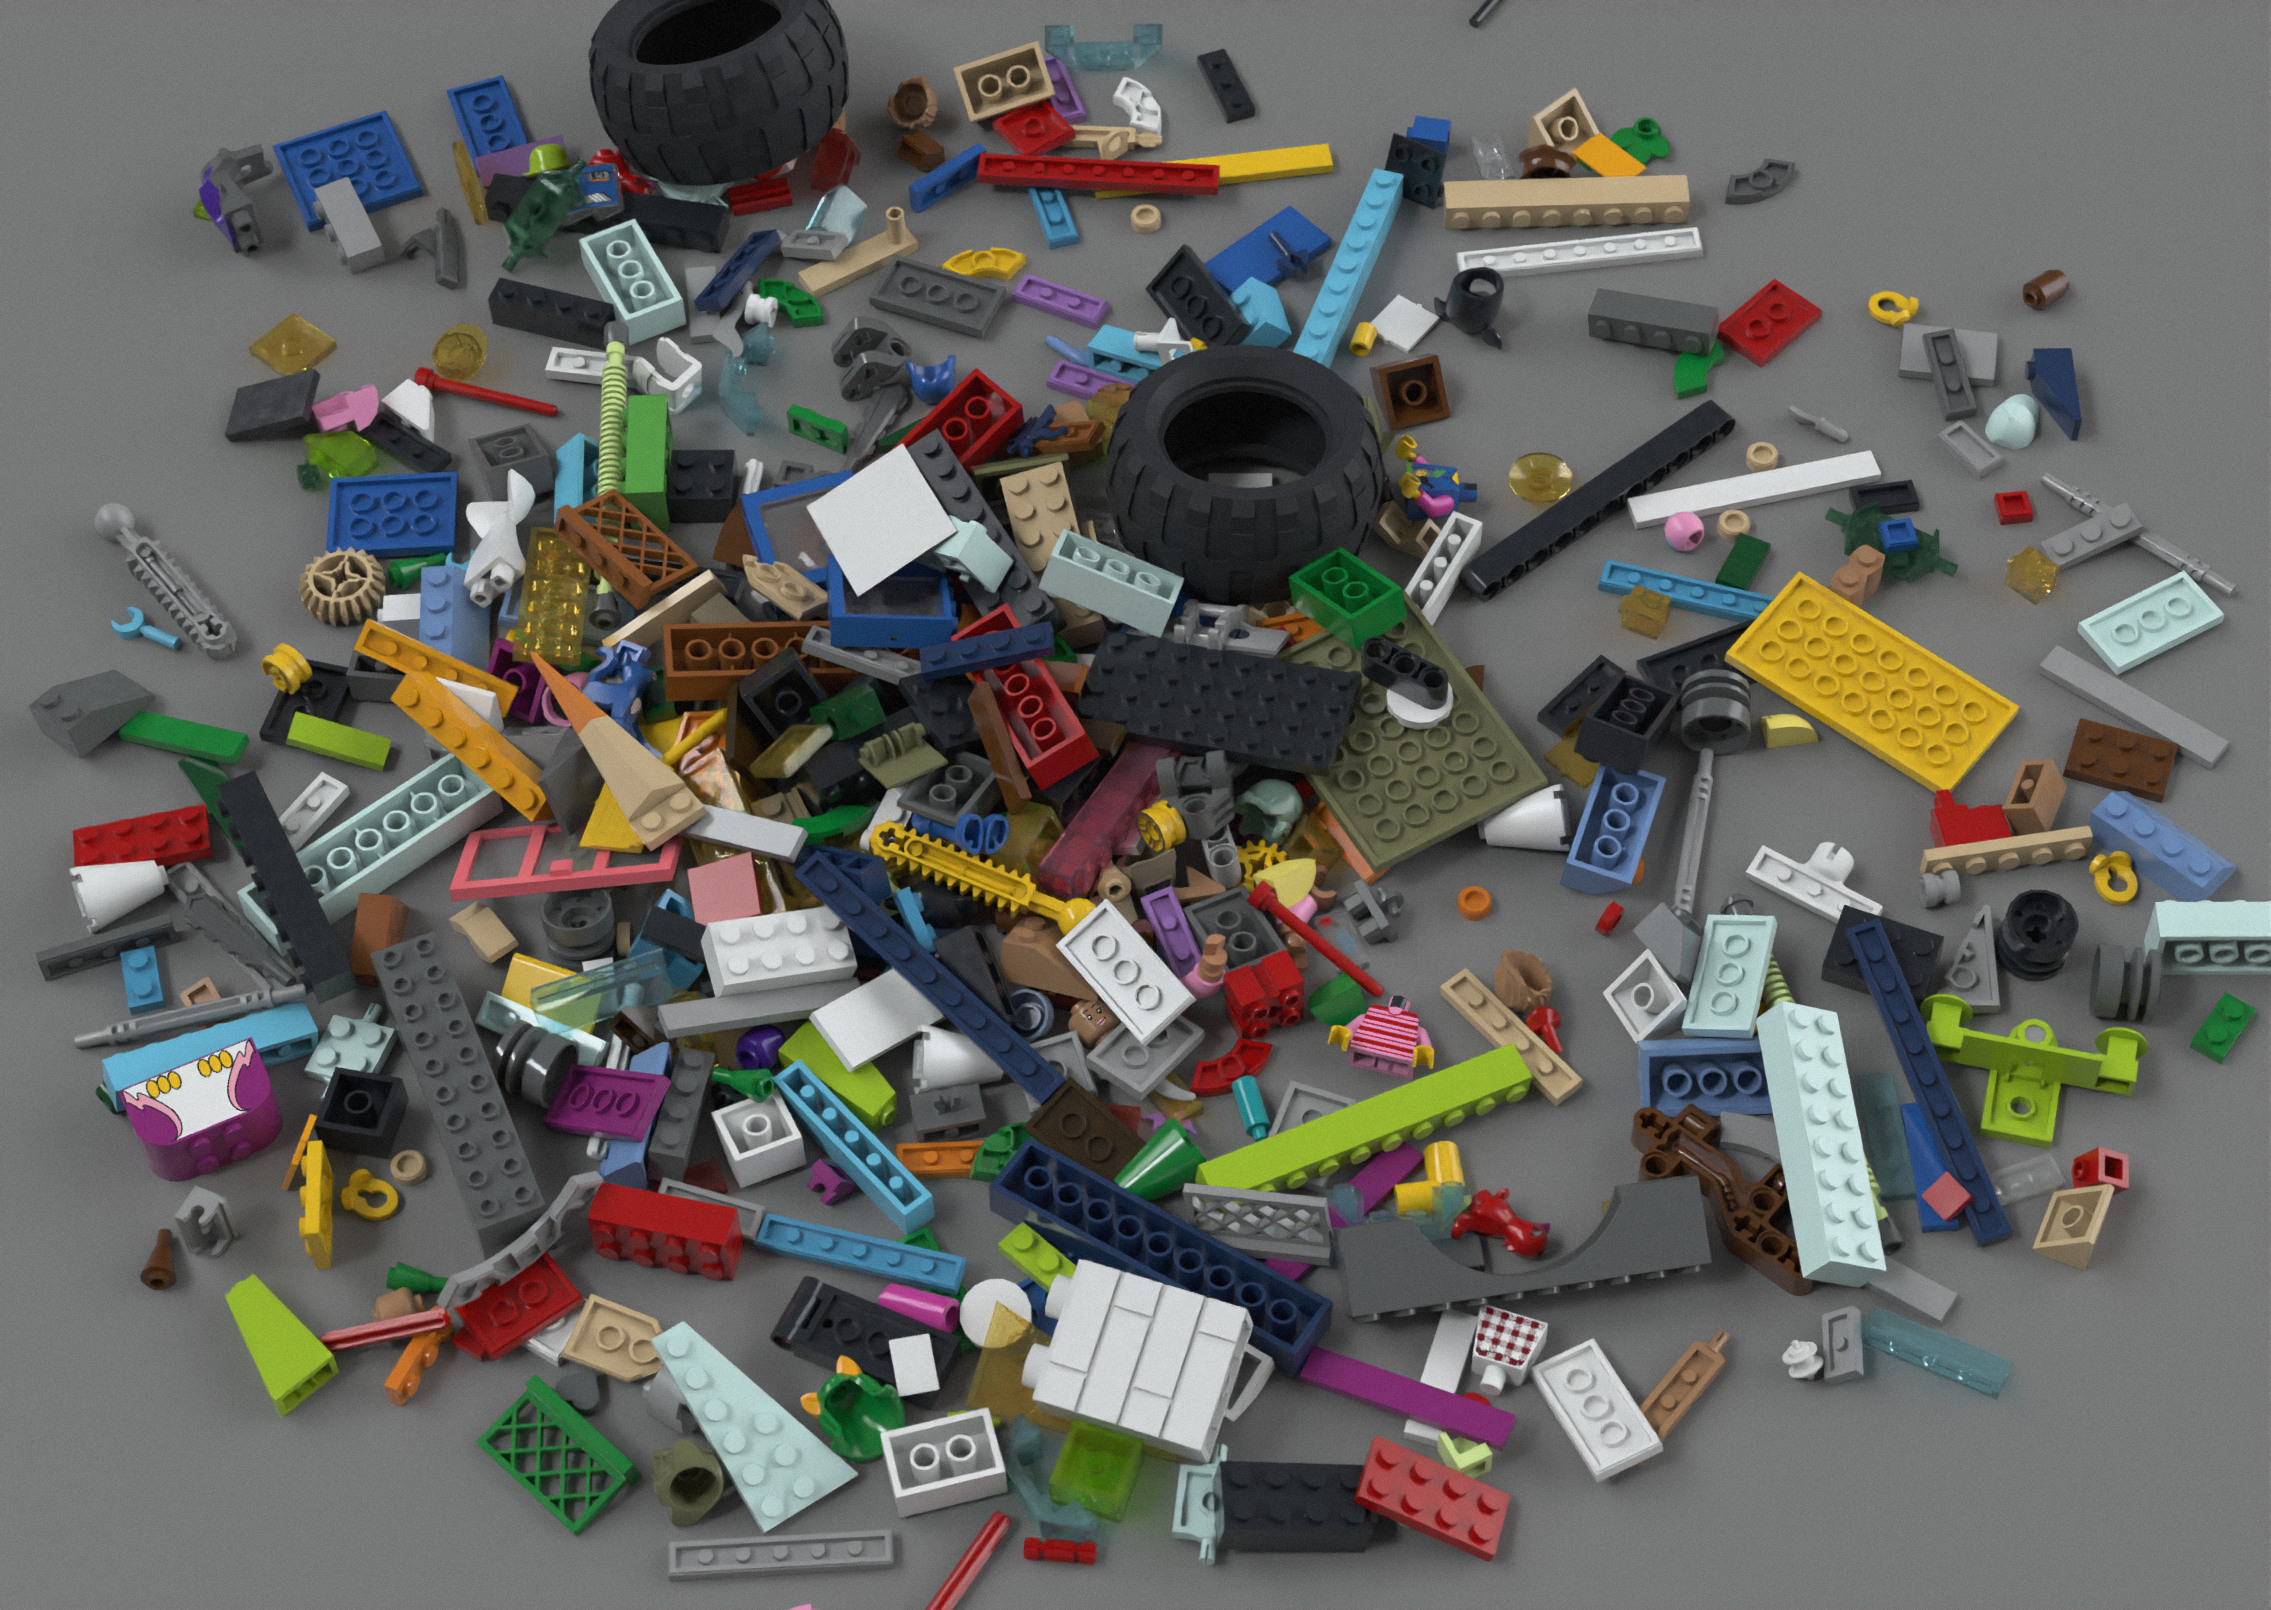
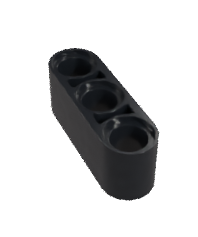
M1370 637L1363 642L1361 646V672L1365 677L1424 708L1435 710L1446 704L1449 678L1443 668L1382 637Z

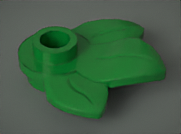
M1649 117L1638 119L1632 128L1619 129L1610 139L1643 165L1652 156L1665 158L1670 149L1668 140L1661 136V129L1657 121Z

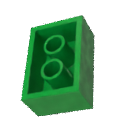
M1341 546L1288 577L1294 608L1355 651L1361 648L1366 639L1380 636L1407 618L1402 588Z

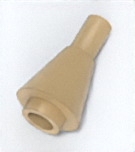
M1106 854L1100 864L1098 894L1103 900L1107 898L1110 902H1118L1130 893L1131 882L1113 864L1111 856Z

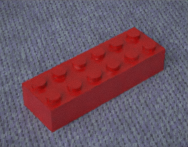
M1006 603L950 638L952 641L1022 626ZM1041 658L971 672L977 683L988 681L1010 740L1041 791L1100 756Z

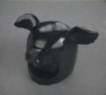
M1487 267L1471 268L1458 273L1451 283L1446 302L1438 297L1434 298L1437 316L1442 321H1451L1455 327L1462 331L1480 333L1485 343L1501 350V337L1492 327L1498 316L1503 298L1504 282L1501 275L1494 269ZM1475 279L1488 281L1495 287L1496 293L1491 295L1486 291H1470L1471 283Z
M929 876L926 880L923 879L914 885L911 893L917 892L921 899L924 911L920 912L925 925L930 923L932 928L961 929L965 914L975 913L984 903V897H980L975 901L973 896L960 895V888L957 886L952 890H948L947 882L942 881L939 885H936L935 877ZM893 896L885 900L884 905L886 908L898 910Z

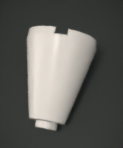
M1556 784L1534 792L1478 822L1480 839H1486L1487 844L1493 846L1570 851L1572 844H1565V837L1572 836L1567 799H1560L1558 791H1564L1563 785Z
M154 860L79 866L69 869L70 875H77L78 880L73 881L72 885L82 916L87 915L88 920L93 922L92 925L87 926L90 933L102 929L164 893L163 885L169 884L164 866H157Z
M929 1025L918 1026L917 1031L923 1032L922 1040L915 1039L913 1079H920V1087H914L915 1094L931 1092V1090L949 1089L958 1084L970 1085L978 1083L979 1085L1000 1081L1002 1075L1006 1074L965 1035Z

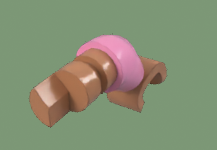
M1325 865L1316 866L1314 884L1307 896L1288 908L1307 925L1317 910H1328L1334 906L1337 893L1331 889L1324 892L1316 888L1322 887L1326 880L1328 868ZM1276 917V931L1280 934L1290 957L1300 973L1308 969L1306 941Z
M1213 934L1206 939L1200 962L1196 964L1194 970L1180 979L1182 984L1196 998L1194 1002L1214 996L1223 985V974H1226L1224 967L1227 961V953L1223 949L1226 937L1223 935ZM1185 1009L1180 1015L1186 1017V1015L1188 1014L1187 1009Z

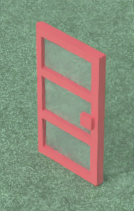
M589 820L573 835L568 837L564 836L558 823L470 831L449 889L453 902L673 881L684 836L676 834L652 851L644 844L641 853H628L580 848L579 844Z

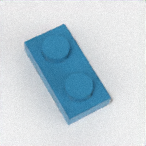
M907 887L892 894L908 934L929 953L935 951L934 942L937 941V937L931 924L925 925L920 912L924 911V907L917 892L911 893L910 888Z
M154 945L120 953L131 1015L166 1008Z

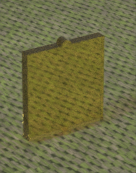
M1580 723L1545 753L1543 760L1559 771L1560 777L1568 778L1584 791L1594 782L1600 762H1589L1582 755L1573 752L1582 723Z

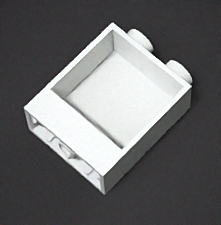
M1079 1259L1073 1278L1057 1274L1051 1285L1045 1307V1315L1058 1320L1050 1347L1037 1343L1033 1344L1027 1356L1021 1380L1022 1386L1035 1389L1032 1400L1039 1410L1051 1416L1209 1464L1254 1325L1248 1310L1087 1260Z

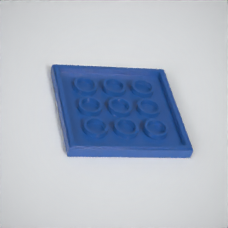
M386 110L273 146L275 156L309 233L322 229L324 225H327L324 218L319 220L312 205L313 202H316L314 189L345 177L349 178L366 214L423 196L420 183Z

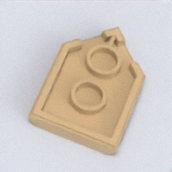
M743 555V564L752 589L797 621H807L828 611L827 592L788 564L775 561L773 565L757 562L758 559L755 556Z
M590 1294L561 1357L630 1383L657 1373L662 1367V1362L651 1345L650 1340L662 1334L663 1331L657 1319Z

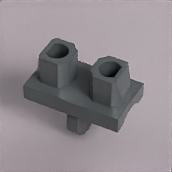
M1363 879L1355 882L1354 886L1357 892L1348 897L1343 903L1354 920H1357L1369 911L1371 912L1373 917L1358 925L1365 940L1369 945L1384 937L1390 943L1397 940L1399 937L1386 915L1390 914L1393 919L1401 915L1399 908L1404 902L1401 892L1398 890L1388 891L1386 887H1381L1377 891L1380 897L1376 900Z

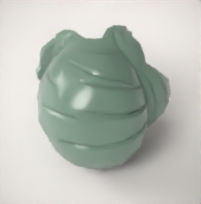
M1267 779L1254 784L1245 794L1237 796L1234 802L1235 813L1242 814V819L1238 823L1239 835H1261L1270 844L1276 843L1278 846L1289 838L1292 825L1300 818L1303 810L1302 798L1297 789L1285 781Z

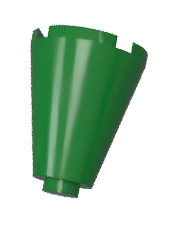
M1175 1117L1166 1120L1114 1178V1182L1142 1199L1152 1202L1183 1189L1185 1183L1195 1184L1198 1165L1207 1162L1197 1145H1194L1189 1139V1134Z

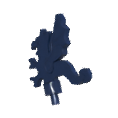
M1049 404L1039 418L1030 417L1020 427L1015 429V434L1019 433V436L1016 438L1010 437V441H1008L1010 446L1005 449L1011 455L1019 448L1020 454L1023 458L1027 459L1033 454L1034 442L1043 438L1054 440L1064 435L1068 429L1066 426L1058 428L1055 432L1049 429V425L1054 422V417L1057 415L1053 406Z

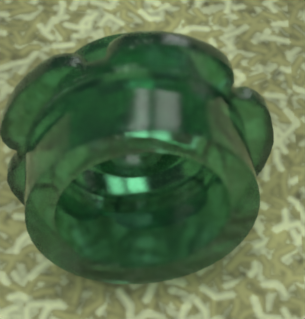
M304 460V464L296 465L297 477L302 490L308 488L315 490L316 483L321 482L317 465H311L308 460Z

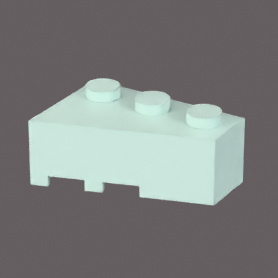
M948 515L957 531L913 561L942 573L949 568L961 573L960 580L970 583L971 579L974 578L985 586V590L995 593L1012 565L1013 560L986 534L987 529L983 525L973 520H970L969 523L962 522L958 518Z

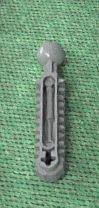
M115 502L103 505L96 513L94 519L95 529L100 537L107 541L120 542L130 555L126 558V563L131 576H135L137 581L142 580L144 588L149 589L151 596L156 597L158 604L162 603L164 611H169L171 619H176L178 627H183L185 635L190 636L191 642L193 644L196 643L198 650L203 651L207 658L223 659L230 655L231 652H234V646L238 640L235 629H232L229 621L225 622L222 613L218 614L215 605L211 606L210 599L204 597L203 591L197 589L196 583L190 581L189 575L183 573L182 567H177L175 559H170L168 551H163L160 540L151 542L147 536L141 538L135 532V517L129 507Z

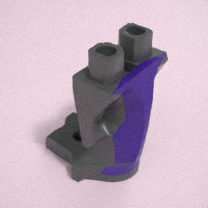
M261 144L238 151L221 148L218 154L203 167L200 173L203 186L199 189V194L208 216L225 235L234 253L242 251L244 256L260 252L262 250L260 244L264 242L256 217L255 200H252L251 197L241 191L246 184L268 176L273 172L271 162L264 160V151ZM251 165L248 169L240 171L242 167Z

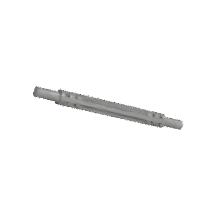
M2045 473L2041 478L2040 483L2064 497L2066 503L2091 518L2112 509V507L2079 487H2071L2049 473ZM2142 526V533L2128 539L2177 570L2185 571L2197 582L2202 583L2204 581L2229 597L2233 595L2237 588L2233 583L2211 571V566Z
M1708 748L1701 750L1698 771L1693 776L1672 909L1677 905L1686 915L1689 914L1690 916L1692 914L1713 778L1710 774L1714 752Z
M302 984L274 990L272 987L109 1024L106 1026V1029L75 1036V1045L77 1049L108 1042L114 1045L275 1008L277 1003L308 997L309 994L306 993Z

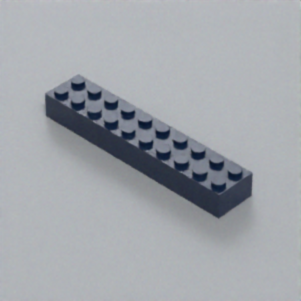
M1030 1137L1026 1139L989 1186L990 1211L1016 1225L1024 1222L1048 1243L1077 1259L1087 1260L1120 1270L1124 1273L1160 1282L1167 1286H1173L1207 1298L1246 1308L1254 1324L1248 1344L1271 1357L1275 1368L1291 1377L1295 1376L1312 1352L1314 1346L1318 1344L1331 1326L1332 1301Z

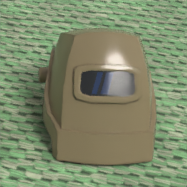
M1146 845L1141 855L1124 854L1122 858L1117 860V868L1129 878L1131 882L1130 894L1138 902L1144 896L1171 885L1174 887L1175 861H1177L1175 848L1171 847L1169 850L1157 854Z

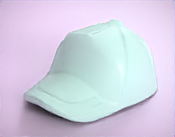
M2018 394L2008 398L1996 407L1986 424L1985 433L1992 443L2013 450L2028 446L2035 436L2039 418V409L2036 402L2028 395Z

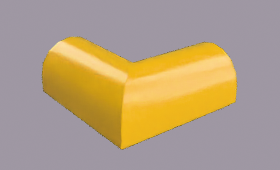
M1439 1141L1428 1145L1424 1149L1423 1156L1427 1181L1394 1185L1393 1192L1398 1218L1419 1220L1469 1213L1466 1208L1468 1198L1457 1145L1453 1142Z

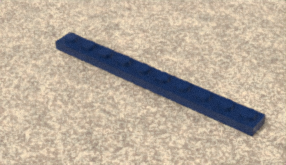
M818 850L793 874L798 882L1041 1107L1066 1081L1055 1068Z
M1879 918L1846 929L1845 935L1944 1169L1974 1198L1962 1211L1977 1247L2012 1236L2010 1224Z

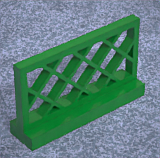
M534 1374L525 1383L528 1389L476 1443L577 1537L627 1484L633 1487L642 1475L628 1458ZM531 1402L538 1409L537 1423L519 1424V1413ZM544 1415H545L551 1422H544ZM560 1429L562 1431V1445L543 1447L544 1430ZM537 1430L536 1447L518 1449L519 1432ZM512 1432L511 1449L495 1450L489 1445L500 1433ZM569 1438H570L575 1444L569 1445ZM584 1451L587 1454L586 1468L568 1469V1452ZM561 1453V1470L542 1471L543 1454ZM536 1455V1472L519 1473L517 1471L518 1456ZM511 1457V1464L504 1458ZM593 1460H594L600 1467H593ZM609 1474L615 1480L606 1491L592 1492L593 1475ZM586 1476V1493L567 1494V1477ZM561 1478L560 1495L544 1496L542 1494V1479ZM528 1480H535V1487ZM585 1501V1512L573 1523L566 1516L567 1502ZM553 1503H560V1510Z

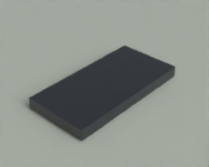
M1183 244L1145 288L1167 319L1175 318L1178 333L1184 341L1190 342L1195 337L1205 342L1208 348L1236 345L1251 327L1247 319L1188 245Z
M1755 619L1637 660L1636 668L1645 682L1680 695L1682 684L1689 676L1710 669L1728 670L1738 673L1747 680L1749 685L1757 683L1756 680L1724 661L1726 652L1751 626ZM1681 698L1676 712L1681 710Z

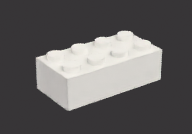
M827 907L708 923L701 939L715 997L852 978L858 966L847 926Z

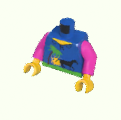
M1403 435L1395 448L1396 456L1402 460H1409L1405 465V474L1398 484L1404 495L1406 519L1449 518L1453 511L1458 513V502H1476L1477 483H1459L1456 468L1430 465L1419 453H1413L1417 443L1412 437Z

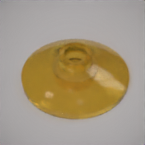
M1543 452L1530 453L1517 459L1511 466L1509 485L1513 492L1525 501L1536 504L1552 503L1563 498L1570 490L1572 472L1564 460L1553 454Z

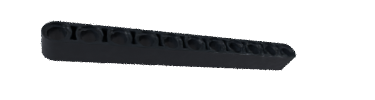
M1708 400L1470 562L1462 570L1459 582L1481 602H1488L1627 506V498L1644 495L1724 440L1734 429L1736 420L1714 401Z

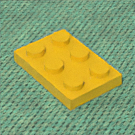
M322 1140L308 1141L307 1155L301 1158L302 1175L306 1177V1186H301L300 1188L301 1206L305 1208V1217H300L299 1232L301 1239H305L307 1256L313 1257L317 1270L331 1269L334 1175Z

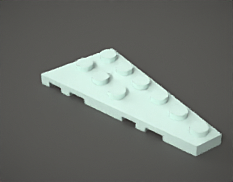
M684 1321L650 1340L651 1345L762 1533L767 1532L859 1475Z

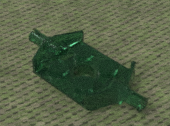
M577 157L568 171L563 169L562 171H542L503 226L509 243L508 249L511 250L505 261L501 264L503 268L512 273L521 258H548L549 255L542 251L574 204L577 201L583 206L586 204L580 184L577 181L588 163ZM540 205H542L540 212L537 215H534L536 209Z
M1876 501L1848 515L1833 507H1830L1827 511L1825 520L1842 526L1841 532L1844 533L1845 555L1851 556L1858 547L1866 544L1885 555L1883 572L1904 582L1911 583L1930 572L1934 574L1936 569L1954 577L1959 568L1958 564L1950 562L1939 555L1940 540L1938 529L1935 530L1934 536L1914 528L1919 541L1917 550L1886 554L1878 531L1879 522L1897 519L1877 511L1878 502Z

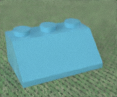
M580 432L556 451L554 525L559 508L568 504L574 509L597 497L599 442ZM582 516L588 523L596 524V517ZM624 522L625 529H628L627 522Z

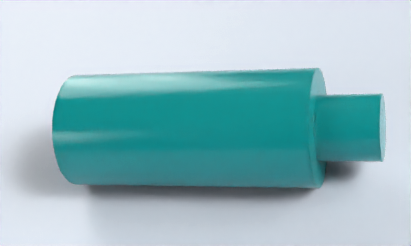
M1252 1076L1240 1077L1232 1083V1090L1246 1134L1254 1137L1256 1143L1268 1137L1267 1132L1270 1130L1271 1125L1256 1079Z

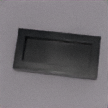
M1912 480L1849 488L1848 495L1856 519L1919 511L1920 503Z

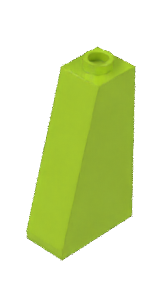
M810 1019L778 1049L782 1070H785L800 1059L872 1133L876 1134L883 1126L890 1125L895 1119L898 1112L896 1092L874 1064L870 1061L849 1073Z
M254 1273L247 1279L236 1283L230 1292L225 1295L234 1320L275 1409L281 1417H284L339 1373L333 1354Z

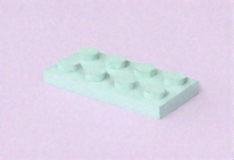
M2182 571L2079 622L2077 631L2116 675H2119L2222 623L2224 613L2185 571Z
M1708 915L1682 1025L1685 1036L1753 1038L1777 929L1775 916Z

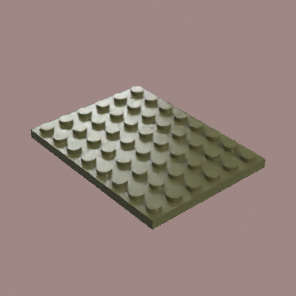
M1406 591L1403 592L1407 618L1378 637L1387 639L1443 668L1447 672L1448 683L1452 687L1453 706L1450 715L1445 720L1443 718V720L1439 721L1437 726L1417 730L1398 723V719L1393 714L1391 716L1387 708L1386 693L1388 689L1368 679L1361 672V648L1355 651L1327 630L1295 644L1270 658L1362 675V686L1329 777L1305 773L1303 775L1375 874L1490 817L1520 799L1548 787L1547 777Z

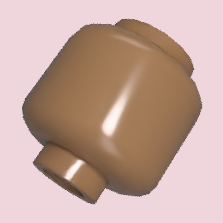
M402 1287L377 1298L375 1308L371 1309L373 1321L378 1322L425 1312L428 1309L421 1294L414 1295L409 1288Z

